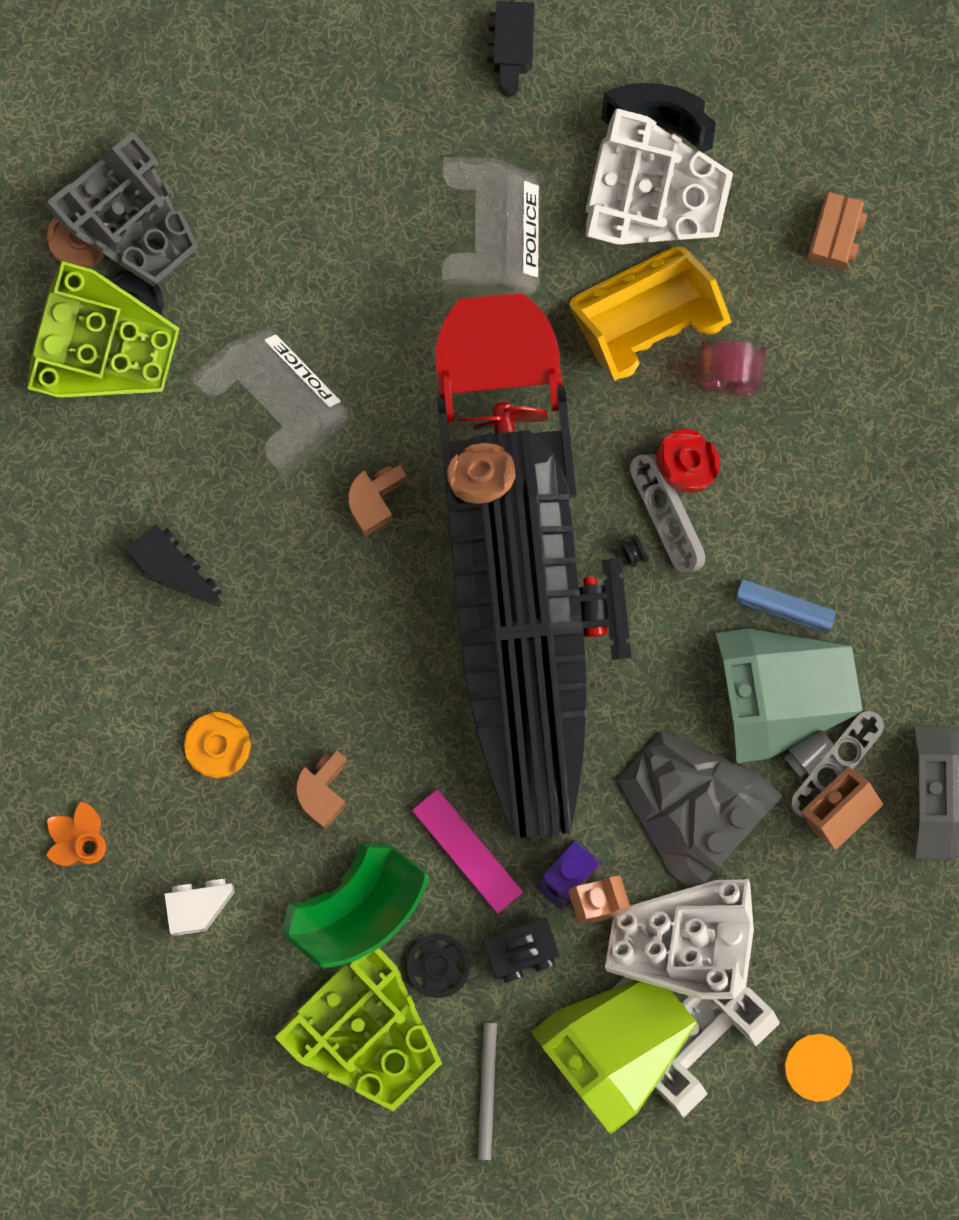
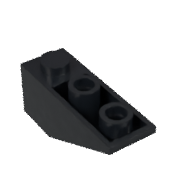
M156 524L126 549L128 555L149 580L219 607L222 605L218 597L222 591L210 577L204 581L197 572L201 568L200 565L189 553L185 556L181 554L176 548L180 542L168 528L162 531Z

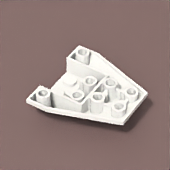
M749 879L714 880L631 905L629 911L613 917L605 964L607 972L698 999H735L746 988L754 931Z

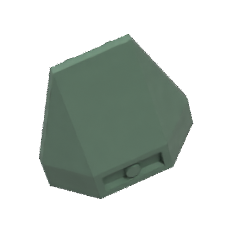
M750 628L715 633L720 666H723L733 725L731 735L736 764L771 759L812 735L817 734L819 731L822 730L824 732L863 712L852 646Z

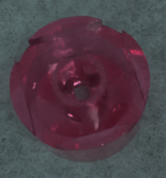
M709 340L701 342L697 382L702 384V391L721 393L723 387L734 388L735 395L753 397L756 390L762 389L767 351L765 347L761 346L759 352L754 351V344L717 340L716 346L708 347Z

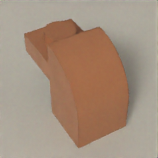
M390 465L381 469L374 475L376 479L372 482L367 473L363 471L355 478L349 491L350 512L364 538L393 521L392 514L381 497L407 482V475L400 465L392 468Z
M338 751L332 756L327 753L315 767L318 770L316 775L304 767L297 781V797L303 811L324 830L346 806V802L328 787L348 763L347 758Z
M621 876L608 877L602 881L575 886L568 890L578 922L585 921L586 924L603 921L631 909Z

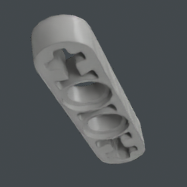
M649 453L636 456L630 465L631 476L673 566L681 573L700 570L705 563V553L675 488L669 485L661 475L655 454ZM649 463L651 469L648 470V474H645L643 469ZM654 480H658L659 484L649 486V483H654ZM659 489L664 491L667 497L664 507L658 506L655 501V494ZM672 519L677 520L680 524L681 529L677 537H674L669 531V523ZM686 540V543L681 544L679 547L677 546V542ZM691 552L693 558L689 560V563H686L684 558Z
M873 711L860 713L795 792L790 806L792 812L797 817L805 819L798 808L801 804L798 797L806 798L813 789L807 787L808 783L811 782L819 792L826 788L818 782L817 775L820 770L830 769L837 778L848 766L854 769L880 737L884 729V723L879 714ZM871 718L876 722L873 726L876 733L868 732L861 741L866 742L867 746L863 748L857 739L848 734L853 731L854 735L857 736L863 728L860 721L863 719L867 722ZM844 743L852 744L857 751L856 758L853 761L842 760L838 754L840 745Z

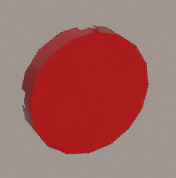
M685 428L674 430L660 442L656 451L657 466L669 485L679 491L687 493L701 492L711 485L718 476L720 458L715 446L710 441L707 443L702 438L703 435L701 433Z

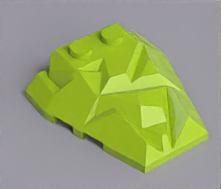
M380 948L365 957L344 964L295 1011L293 1017L274 1036L299 1063L313 1068L336 1082L338 1081L391 1111L396 1110L442 1065L426 1027L422 1024L415 1009V1004L401 979L397 966Z

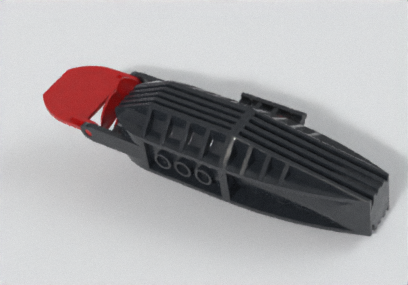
M522 293L460 299L447 315L438 336L436 372L439 392L437 409L460 639L467 689L484 760L514 839L570 833L572 828L584 752L586 724L584 636L589 638L607 635L608 627L609 638L613 640L614 644L610 645L612 660L632 658L631 645L627 643V638H630L624 578H620V574L623 573L622 559L610 558L601 560L603 575L607 577V580H604V585H597V578L594 576L583 578L584 586L579 587L569 499L576 498L577 494L565 385H562L558 344L548 319L540 308ZM549 385L552 412L558 411L559 431L532 433L529 430L515 432L514 422H543L549 419L547 412L538 408L513 407L508 402H498L492 407L493 417L458 418V422L487 421L473 426V430L494 427L495 434L475 435L469 440L449 441L448 422H454L451 394ZM490 443L499 445L504 448L506 453L510 454L515 465L516 477L511 488L503 496L491 502L480 504L465 502L456 497L450 488L447 476V469L452 458L456 454L459 457L465 452V448L474 444Z

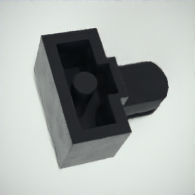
M547 917L483 940L495 979L503 978L504 983L524 977L522 971L535 967L536 972L556 966L554 959L560 957Z

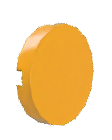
M222 712L209 713L196 719L187 730L184 741L186 758L193 769L205 777L215 779L229 777L239 771L248 760L251 748L249 733L242 722L231 714Z
M824 1034L808 1035L797 1041L789 1050L784 1064L786 1080L791 1089L802 1098L813 1102L829 1101L842 1094L849 1085L853 1072L851 1056L846 1047L834 1037Z

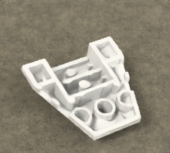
M615 109L608 126L607 135L600 144L586 205V213H588L586 237L615 245L719 237L733 173L702 152H696L681 142L682 139L675 134L671 135L657 126V122L651 118Z

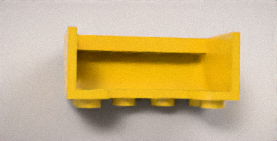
M684 247L667 249L579 293L569 303L572 313L597 361L614 381L634 374L639 366V360L635 352L647 350L653 343L665 337L674 336L689 325H692L700 333L710 335L719 332L723 326L732 322L716 279Z

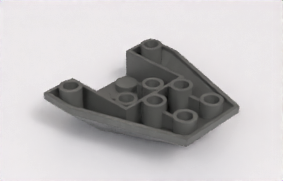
M914 726V760H917L918 824L914 826L915 860H950L959 857V730L948 726Z

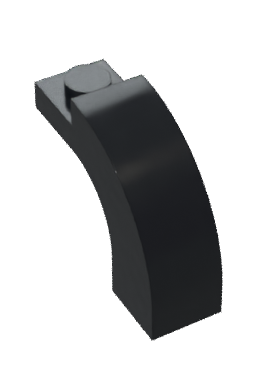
M657 83L629 84L604 92L601 120L609 125L615 109H621L647 116L657 122V126L677 132L702 153L713 148L716 122L704 113L705 101L697 95L678 87Z

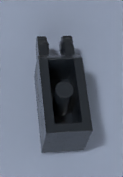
M496 1V12H489V31L495 32V42L488 43L487 62L494 63L493 73H500L499 89L502 95L508 98L518 93L519 74H526L532 69L534 2Z

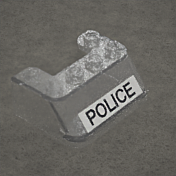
M443 157V179L446 185L456 191H476L475 253H453L444 260L442 264V297L475 298L522 293L527 297H531L537 292L540 285L541 183L539 177L533 171L498 158Z
M259 328L229 342L190 378L193 388L198 394L202 391L209 396H219L225 393L235 382L239 381L282 426L268 439L265 452L268 460L277 468L279 478L283 482L340 431L348 421V408L342 399L270 328Z

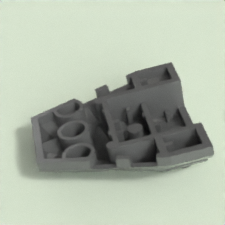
M132 131L101 160L73 183L66 185L44 205L67 231L154 287L199 247L182 212L175 210L169 198L172 191L168 183L163 185L155 169L159 166L155 156Z
M662 731L617 779L636 816L639 817L646 829L652 844L655 845L663 859L668 872L685 888L704 884L783 797L758 773Z

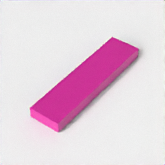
M438 789L412 810L414 815L497 914L523 894L520 887Z

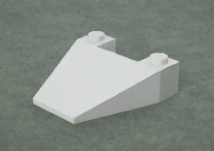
M624 977L613 988L631 982L634 979ZM748 987L735 999H698L672 991L698 1024L655 1088L683 1118L707 1095L701 1083L687 1069L723 1033L734 1025L747 1039L757 1046L780 1024L774 1011Z

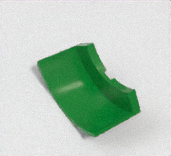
M361 842L355 860L346 874L340 879L343 883L330 894L326 891L307 901L288 903L281 935L317 966L323 968L334 967L367 956L390 940L416 909L426 889L429 874L390 843Z

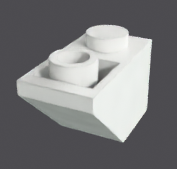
M225 879L205 882L206 888L192 890V884L172 887V893L165 894L170 934L178 936L207 931L233 896L234 886L226 884Z

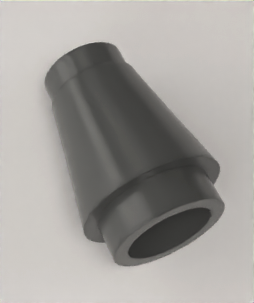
M821 730L817 734L789 748V753L783 758L801 778L806 773L811 774L834 744Z

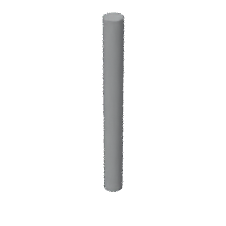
M496 1023L483 1024L477 1160H491Z

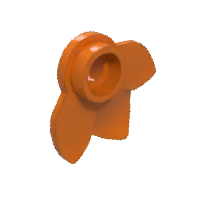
M80 802L76 808L74 818L66 816L48 818V830L52 839L56 842L46 854L52 862L60 866H71L79 861L84 864H94L103 858L106 852V842L99 834L101 819L90 805ZM89 841L94 842L96 846L95 851L91 854H87L83 850L84 844Z

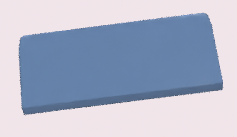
M744 579L741 581L735 598L738 604L825 634L830 632L834 624L836 614L834 610Z

